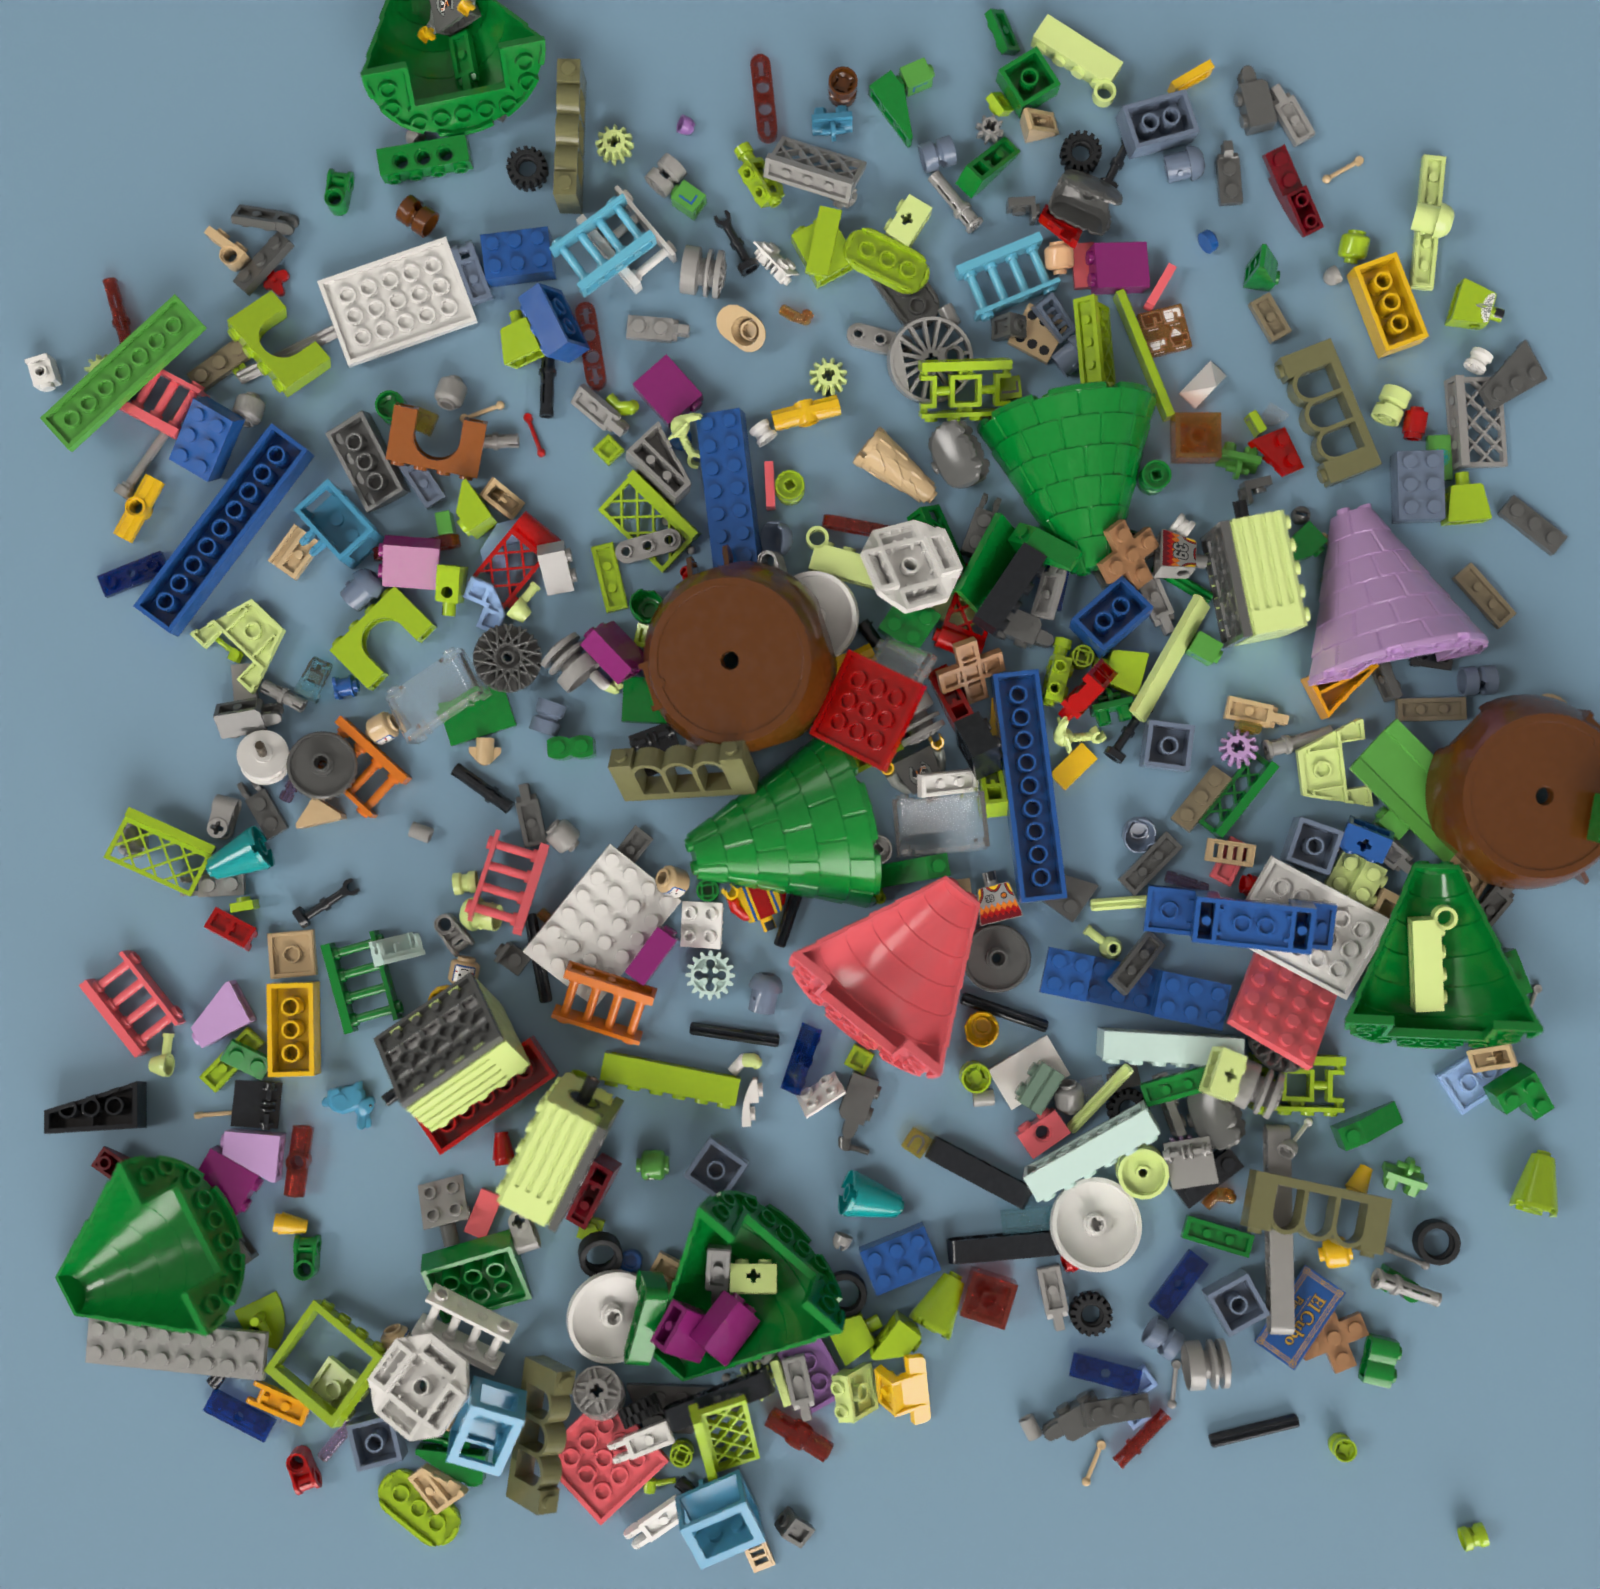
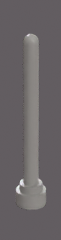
M178 407V408L176 409V411L174 412V414L171 416V418H170L169 420H171V421L173 420L174 416L176 415V413H177V411H178V409H179L180 407ZM160 432L126 482L118 483L113 491L126 500L133 497V491L135 490L133 487L169 436Z

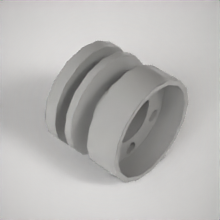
M686 245L681 264L680 293L696 295L698 287L702 286L703 297H708L710 287H712V298L719 299L721 290L724 287L727 270L725 250H718L717 258L714 260V249L710 248L707 257L703 258L702 247Z
M576 632L558 641L541 662L545 669L550 668V675L562 672L557 682L567 693L577 689L590 677L593 671L600 667L587 652L581 653L584 650L580 645L583 640L578 642L580 636Z
M925 690L905 734L908 733L909 737L901 742L903 747L918 744L928 739L945 725L943 719L934 724L932 722V719L940 715L939 711L927 713L926 710L934 704L927 690Z
M1247 1059V1068L1241 1077L1239 1093L1234 1102H1230V1104L1245 1110L1250 1101L1254 1102L1253 1114L1257 1115L1261 1106H1263L1262 1117L1269 1119L1282 1097L1286 1074L1279 1072L1276 1080L1273 1081L1274 1069H1270L1266 1076L1263 1077L1261 1076L1262 1065Z
M1218 1338L1213 1342L1212 1339H1206L1205 1350H1203L1199 1340L1184 1341L1181 1348V1364L1187 1390H1205L1207 1379L1212 1389H1218L1219 1384L1222 1389L1230 1388L1232 1366L1225 1340Z
M596 1365L586 1368L578 1375L572 1391L574 1403L578 1409L592 1420L605 1421L612 1419L625 1404L626 1391L623 1382L614 1371L605 1366ZM599 1386L603 1390V1393H599V1397L597 1398L593 1394V1391H597V1387Z

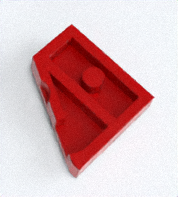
M1045 204L1038 222L1075 249L1083 230L1074 228L1064 220L1055 218L1053 214H1050L1048 204Z
M1285 427L1248 442V446L1251 449L1256 447L1264 455L1262 459L1267 464L1273 466L1274 470L1281 477L1304 468Z

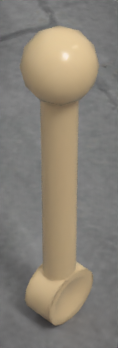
M1357 156L1354 162L1330 175H1324L1322 182L1327 184L1332 178L1354 166H1361L1364 162L1363 157Z
M498 401L496 405L472 414H462L460 421L463 423L465 417L474 418L496 409L502 410L505 404L503 401Z
M232 1111L194 1113V1119L232 1115Z
M1100 1439L1096 1442L1097 1450L1086 1477L1082 1479L1084 1486L1091 1484L1090 1477L1100 1452L1106 1448L1104 1440Z

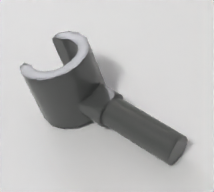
M839 1136L838 1146L843 1151L851 1150L866 1155L869 1154V1149L851 1145V1138L846 1139L844 1136Z

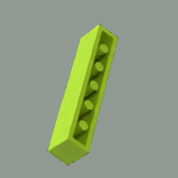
M607 1050L604 1053L599 1080H603L604 1085L618 1087V1084L627 1085V1089L633 1091H640L641 1088L649 1089V1093L653 1095L663 1096L664 1092L672 1094L674 1099L685 1100L686 1097L694 1098L695 1103L707 1105L708 1101L717 1103V1107L730 1109L731 1106H736L741 1077Z

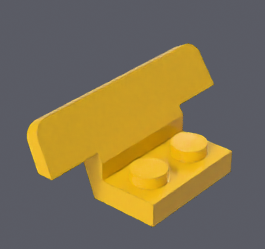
M921 1353L904 1355L905 1372L900 1373L898 1376L882 1364L874 1368L878 1403L895 1417L910 1413L911 1422L914 1425L927 1422L931 1418L926 1363Z

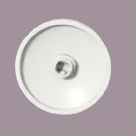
M807 571L793 576L803 583L818 599L835 656H839L851 644L858 628L859 610L854 594L842 580L825 572Z
M1101 1177L1077 1180V1184L1074 1187L1061 1191L1052 1206L1050 1232L1053 1242L1062 1257L1079 1269L1089 1272L1114 1270L1126 1263L1139 1245L1142 1233V1220L1139 1208L1134 1198L1126 1193L1120 1184Z
M625 1270L603 1271L588 1278L573 1294L567 1309V1330L574 1346L588 1359L603 1364L624 1362V1349L638 1301L636 1274Z

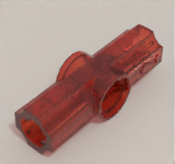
M293 1125L289 1156L285 1161L287 1172L283 1195L287 1197H305L308 1170L312 1162L311 1148L314 1127ZM295 1156H300L303 1159V1166L300 1167L295 1163Z
M777 1407L771 1410L764 1423L767 1428L782 1436L791 1447L799 1451L804 1450L823 1463L827 1460L834 1446V1443L816 1433L807 1422H803L799 1418L794 1419Z

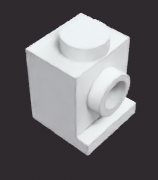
M44 353L24 359L28 365L35 388L43 392L55 390L56 386L63 385L56 360L49 354Z

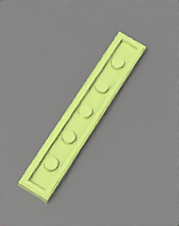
M1424 154L1421 157L1417 205L1418 202L1426 204L1434 202L1433 205L1442 206L1446 167L1445 156ZM1414 230L1409 285L1411 289L1432 291L1434 289L1439 238H1432L1433 234L1431 233L1422 235L1419 233L1420 231Z
M1193 595L1129 709L1141 722L1145 723L1210 609V606L1201 595Z

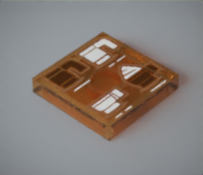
M1181 303L1137 314V321L1152 358L1193 347Z

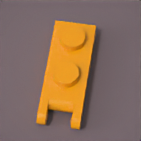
M254 1380L253 1385L261 1390L257 1399L248 1396L245 1401L246 1403L300 1427L304 1425L310 1412L304 1404L285 1390L264 1381Z

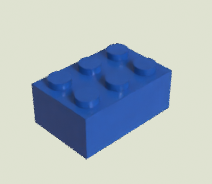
M548 226L480 235L485 279L490 288L557 279L554 257L549 249L552 246V238Z
M538 282L518 297L521 311L528 318L531 324L530 329L538 338L541 344L540 349L546 357L571 363L590 349L562 290Z
M207 396L193 398L169 460L207 482L221 479L245 418Z
M1122 575L1071 619L1069 628L1101 659L1150 616L1154 607Z
M923 1222L859 1247V1253L877 1296L941 1270Z

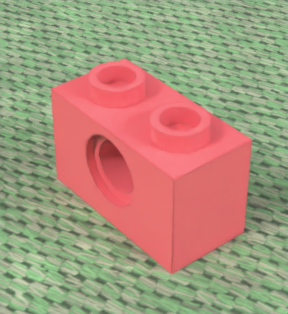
M1046 1107L1041 1116L1036 1114L1037 1118L1032 1122L1028 1120L1017 1127L1019 1131L1015 1134L1032 1159H1035L1071 1133L1053 1107L1050 1109ZM1042 1125L1046 1126V1135L1043 1137L1036 1136V1129Z

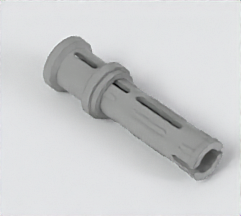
M939 170L935 171L928 178V181L954 211L955 219H959L966 227L968 234L975 231L983 223L982 217H978L974 213L969 202H964Z
M1328 725L1294 736L1285 734L1281 735L1279 739L1263 740V752L1268 760L1273 759V756L1283 753L1288 755L1295 749L1332 732L1333 729Z
M1376 1268L1371 1275L1370 1285L1374 1289L1381 1288L1387 1290L1389 1294L1394 1296L1402 1294L1438 1307L1442 1302V1294L1440 1292L1404 1281L1398 1274L1391 1275L1385 1273L1381 1268Z

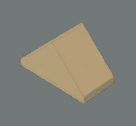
M1032 108L1023 109L1020 126L1025 144L1059 134L1054 112Z
M494 477L490 479L479 494L484 502L510 520L516 517L525 504L524 501Z
M312 798L296 822V829H305L347 819L346 814L321 799L313 800Z
M1511 1044L1472 1048L1466 1051L1473 1073L1518 1066Z

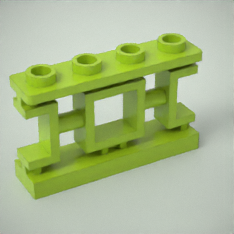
M1008 357L918 360L919 380L930 381V402H919L920 411H918V416L924 419V422H938V418H947V421L955 419L960 421V417H969V420L972 421L982 420L983 416H991L992 419L991 412L998 408L972 409V407H982V394H993L992 404L994 406H1003L1011 402L1008 399L1000 400V378H1011L1010 369H1013V360ZM973 370H1002V372H993V385H982V374L973 373ZM957 371L955 374H948V386H937V375L928 374V372ZM975 379V400L955 401V380ZM948 395V406L950 408H957V410L928 411V409L937 408V396Z
M1248 1052L1249 1060L1262 1064L1253 1052ZM1316 1055L1313 1065L1334 1066V1069H1325V1081H1315V1070L1312 1068L1308 1071L1301 1068L1295 1072L1283 1073L1286 1074L1280 1101H1288V1104H1278L1274 1111H1277L1279 1115H1292V1111H1299L1300 1115L1315 1116V1112H1323L1324 1116L1331 1117L1338 1116V1113H1345V1108L1343 1107L1344 1098L1333 1097V1075H1345L1343 1066H1346V1057L1342 1055ZM1262 1067L1261 1076L1265 1077L1269 1068ZM1287 1074H1306V1096L1287 1095ZM1314 1090H1324V1101L1334 1103V1105L1304 1104V1102H1314ZM1250 1101L1248 1108L1253 1110L1254 1102ZM1261 1106L1258 1114L1262 1115L1264 1110L1263 1106Z

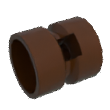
M837 67L829 75L828 97L830 102L836 107L841 105L849 107L856 100L858 79L856 73L849 67Z
M408 195L399 205L396 219L406 227L411 226L412 231L425 238L436 227L439 213L429 206H424V203L414 195Z

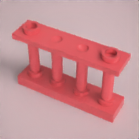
M162 369L140 390L135 401L132 400L131 403H125L119 410L177 440L181 430L180 425L188 413L193 398H197V396H207L210 398V396L204 392L205 388L197 382L192 381L190 384ZM162 376L170 380L154 410H150L149 413L144 411L145 407L143 405L159 377ZM181 386L187 389L189 392L173 420H169L168 423L164 422L162 414L177 388Z
M496 829L495 835L489 836L486 849L490 850L473 900L468 899L465 912L468 913V921H472L474 914L479 913L509 922L511 926H514L512 934L522 936L548 855L549 845L540 843L539 849L530 850L499 840L501 830ZM496 849L531 859L530 862L534 863L532 871L528 869L523 871L493 862ZM489 870L524 880L523 883H527L525 892L520 891L519 893L486 883ZM482 891L517 901V904L520 905L518 913L513 912L512 914L478 904Z
M125 950L119 953L124 961L102 979H87L78 986L136 1058L143 1056L150 1050L147 1047V1041L171 1022L177 1026L186 1021L182 1017L184 1016L182 1010L177 1005L171 1003L142 966L140 956L134 951ZM130 968L138 979L116 997L109 998L104 992L106 990L105 987ZM144 986L152 997L130 1015L123 1016L119 1011V1005ZM158 1004L166 1015L144 1033L137 1034L133 1029V1023Z

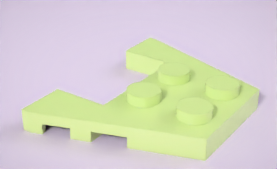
M250 599L228 611L225 616L208 622L206 626L199 630L195 629L190 635L202 647L208 649L224 633L252 660L250 666L236 680L254 695L286 630L255 600Z
M1357 718L1295 750L1300 794L1302 796L1369 807L1373 806L1372 791L1366 785L1347 788L1342 743L1365 739L1364 721L1362 718Z

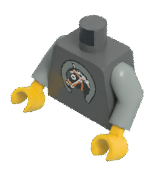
M430 0V20L427 26H423L418 31L417 36L426 44L428 39L430 41L436 39V33L450 37L455 35L482 16L476 5V0Z
M938 733V741L933 742L930 736L928 738L930 746L895 764L891 763L887 772L881 771L893 788L913 796L917 794V774L945 771L944 739L940 733ZM939 796L926 797L925 800L929 803L939 798Z

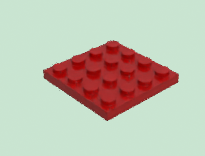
M848 649L809 734L883 772H887L927 686Z

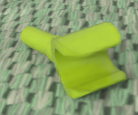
M218 637L216 642L229 651L227 659L240 663L243 652L233 648Z
M652 1477L643 1485L644 1493L654 1494L656 1486L676 1483V1478L656 1479Z

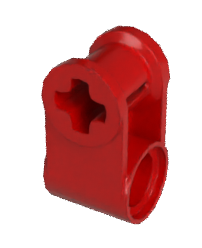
M304 1445L295 1447L286 1459V1468L292 1480L293 1489L299 1496L308 1489L322 1487V1477L310 1448ZM294 1456H300L304 1463H298Z

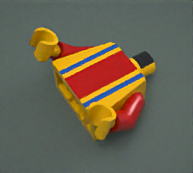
M730 884L731 890L728 893L724 888L721 889V893L726 897L730 911L741 920L748 921L749 923L760 920L764 932L777 928L772 915L782 911L786 893L781 894L743 886L736 888L733 884Z

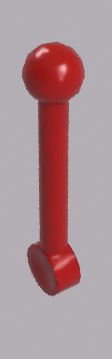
M526 413L523 419L528 423L538 449L537 455L544 457L546 451L542 449L532 423L533 417L530 413Z

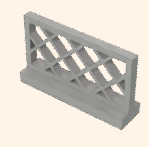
M782 136L772 154L768 153L766 156L763 177L849 204L852 192L865 171L867 162ZM784 145L794 149L786 150ZM807 153H810V154H814V156H809V157H807L806 154H807ZM796 155H799V156H800V158H798V159H793V158L791 157V156H796ZM827 160H833L836 162L828 163ZM820 162L822 165L814 166L813 163ZM852 166L858 169L850 170L848 167ZM840 168L843 170L842 172L837 173L834 171L835 169Z
M1455 375L1444 381L1448 434L1451 436L1453 470H1460L1462 468H1504L1508 466L1504 404L1496 408V416L1492 418L1485 411L1486 405L1481 407L1474 400L1479 394L1480 389L1491 377ZM1465 383H1470L1476 389L1472 396L1465 391ZM1469 404L1478 412L1473 419L1467 414L1466 408ZM1480 415L1489 422L1484 430L1475 422ZM1471 426L1480 434L1474 441L1468 436V429ZM1492 426L1498 431V437L1495 441L1487 434V431ZM1482 437L1491 445L1486 452L1477 445ZM1472 449L1481 456L1477 462H1470V451ZM1493 449L1499 453L1500 462H1494L1488 456Z

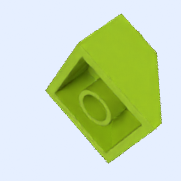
M466 478L462 480L456 514L460 518L457 520V523L468 537L473 535L477 540L492 530L498 522Z
M896 1310L875 1337L876 1343L870 1348L871 1358L875 1361L904 1357V1355H909L911 1351L914 1353L922 1343L919 1326L899 1310Z

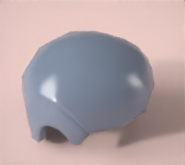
M776 521L767 522L760 533L762 550L776 551L782 556L786 555L793 543V534L788 525Z
M1133 817L1124 824L1121 836L1125 846L1133 853H1145L1147 848L1155 843L1157 830L1154 823L1146 817Z

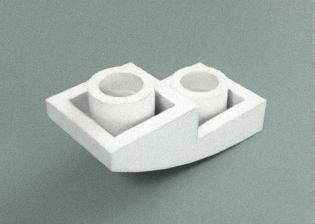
M753 1077L745 1095L742 1109V1127H751V1120H756L755 1106H750V1103H759V1097L763 1096V1084L758 1083V1077Z

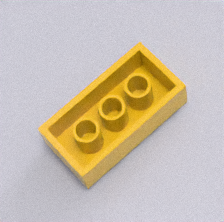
M1397 252L1355 266L1346 275L1378 359L1421 344L1429 337Z
M320 981L274 982L266 984L268 1077L315 1076L320 1074Z

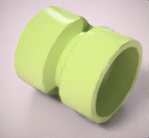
M1384 385L1378 397L1380 402L1375 404L1371 417L1383 425L1397 427L1404 415L1402 410L1407 408L1412 397L1411 393L1400 386Z

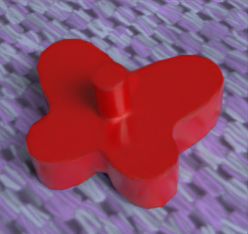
M286 270L272 271L267 276L268 279L263 283V286L266 290H273L277 296L283 297L285 295L283 283L290 278V275Z

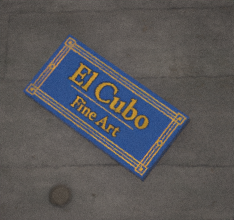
M1305 1265L1294 1281V1334H1268L1267 1325L1265 1324L1254 1342L1295 1370L1346 1292Z

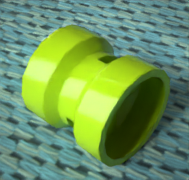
M1079 645L1070 652L1069 657L1073 658L1072 665H1074V669L1082 670L1092 664L1094 652L1089 646Z
M1337 1432L1328 1439V1448L1339 1461L1347 1463L1355 1459L1357 1447L1346 1434Z
M678 1438L672 1444L670 1461L675 1467L685 1468L692 1462L694 1453L692 1442L687 1438Z
M1481 1522L1474 1523L1472 1527L1462 1526L1457 1528L1459 1541L1466 1552L1473 1550L1477 1546L1483 1548L1490 1545L1488 1534Z

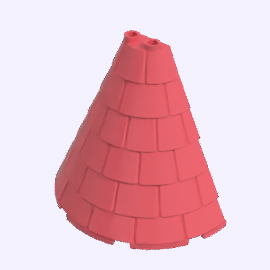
M944 876L920 888V890L895 900L892 904L869 913L867 917L820 938L811 945L794 951L789 958V965L791 967L795 966L792 975L811 1002L818 1006L823 1005L826 1011L825 1016L868 1051L870 1049H877L880 1051L879 1055L882 1060L907 1073L920 1077L925 1072L927 1073L926 1076L930 1079L938 1078L943 1073L946 1049L949 1047L959 992L963 986L967 960H969L973 933L981 904L974 894L963 890L954 878Z

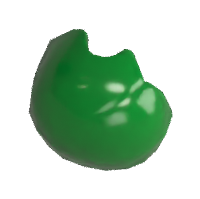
M638 589L631 595L629 601L631 614L637 621L650 624L663 598L654 590Z

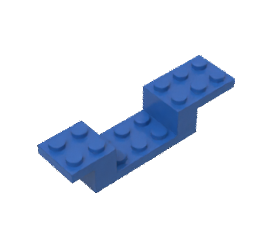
M1148 884L1143 930L1187 935L1195 943L1311 955L1312 949L1332 951L1337 904L1289 899L1288 904L1224 898L1220 897L1218 891Z
M1048 946L1039 989L1041 993L1083 1002L1088 1001L1223 1031L1232 985L1148 968L1128 995L1123 996L1107 980L1121 961Z

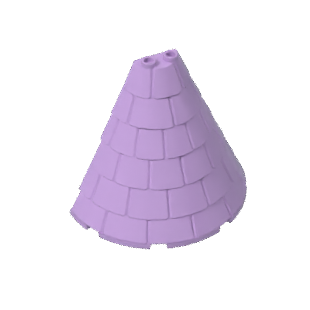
M1371 504L1361 505L1354 510L1346 507L1336 511L1337 516L1330 520L1328 546L1319 597L1320 607L1311 655L1312 665L1308 680L1309 687L1351 679L1368 666L1431 653H1435L1437 662L1480 654L1488 647L1487 643L1489 641L1487 636L1432 578L1431 574L1411 554L1410 550L1391 532L1387 524L1372 509Z

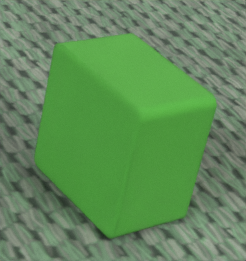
M450 510L435 512L438 535L442 539L457 536L453 513Z

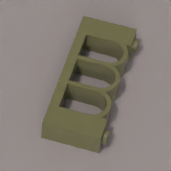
M557 58V115L555 121L556 147L554 153L553 195L560 213L583 214L586 78L580 59Z
M1331 338L1279 358L1275 363L1274 371L1276 377L1281 379L1282 384L1288 383L1287 395L1290 401L1297 407L1303 408L1299 414V425L1303 432L1314 437L1310 449L1313 458L1320 464L1317 467V477L1320 483H1323L1324 487L1327 488L1380 466L1382 462ZM1325 368L1333 391L1314 398L1303 396L1297 387L1298 379ZM1337 398L1345 420L1328 427H1318L1313 424L1309 416L1310 408ZM1349 427L1357 449L1337 457L1327 455L1321 446L1322 437Z
M745 740L722 742V745L706 743L697 747L696 750L685 745L671 746L666 752L654 747L640 748L636 752L634 748L612 749L608 769L625 801L755 794L759 780L758 771ZM705 764L718 766L723 772L708 773ZM674 766L687 768L692 774L678 775ZM644 768L656 770L661 776L648 777Z
M1250 1169L1240 1225L1248 1227V1232L1261 1234L1262 1230L1269 1232L1272 1230L1283 1235H1291L1298 1232L1300 1236L1313 1241L1329 1239L1332 1243L1339 1246L1360 1250L1361 1256L1374 1258L1375 1254H1384L1392 1199ZM1278 1185L1297 1189L1293 1217L1291 1222L1284 1227H1278L1273 1219ZM1310 1192L1329 1195L1323 1227L1315 1234H1310L1305 1226ZM1341 1198L1360 1202L1354 1234L1345 1241H1342L1337 1234Z
M545 1355L527 1356L524 1360L521 1389L527 1391L526 1415L523 1427L512 1449L506 1491L507 1498L536 1515L557 1512L560 1488L556 1486L559 1484L562 1476V1464L559 1454L565 1448L567 1435L563 1421L568 1418L571 1410L570 1394L573 1391L576 1370ZM544 1393L548 1397L549 1411L542 1409ZM540 1426L544 1432V1444L538 1441ZM535 1459L539 1464L540 1477L533 1474Z

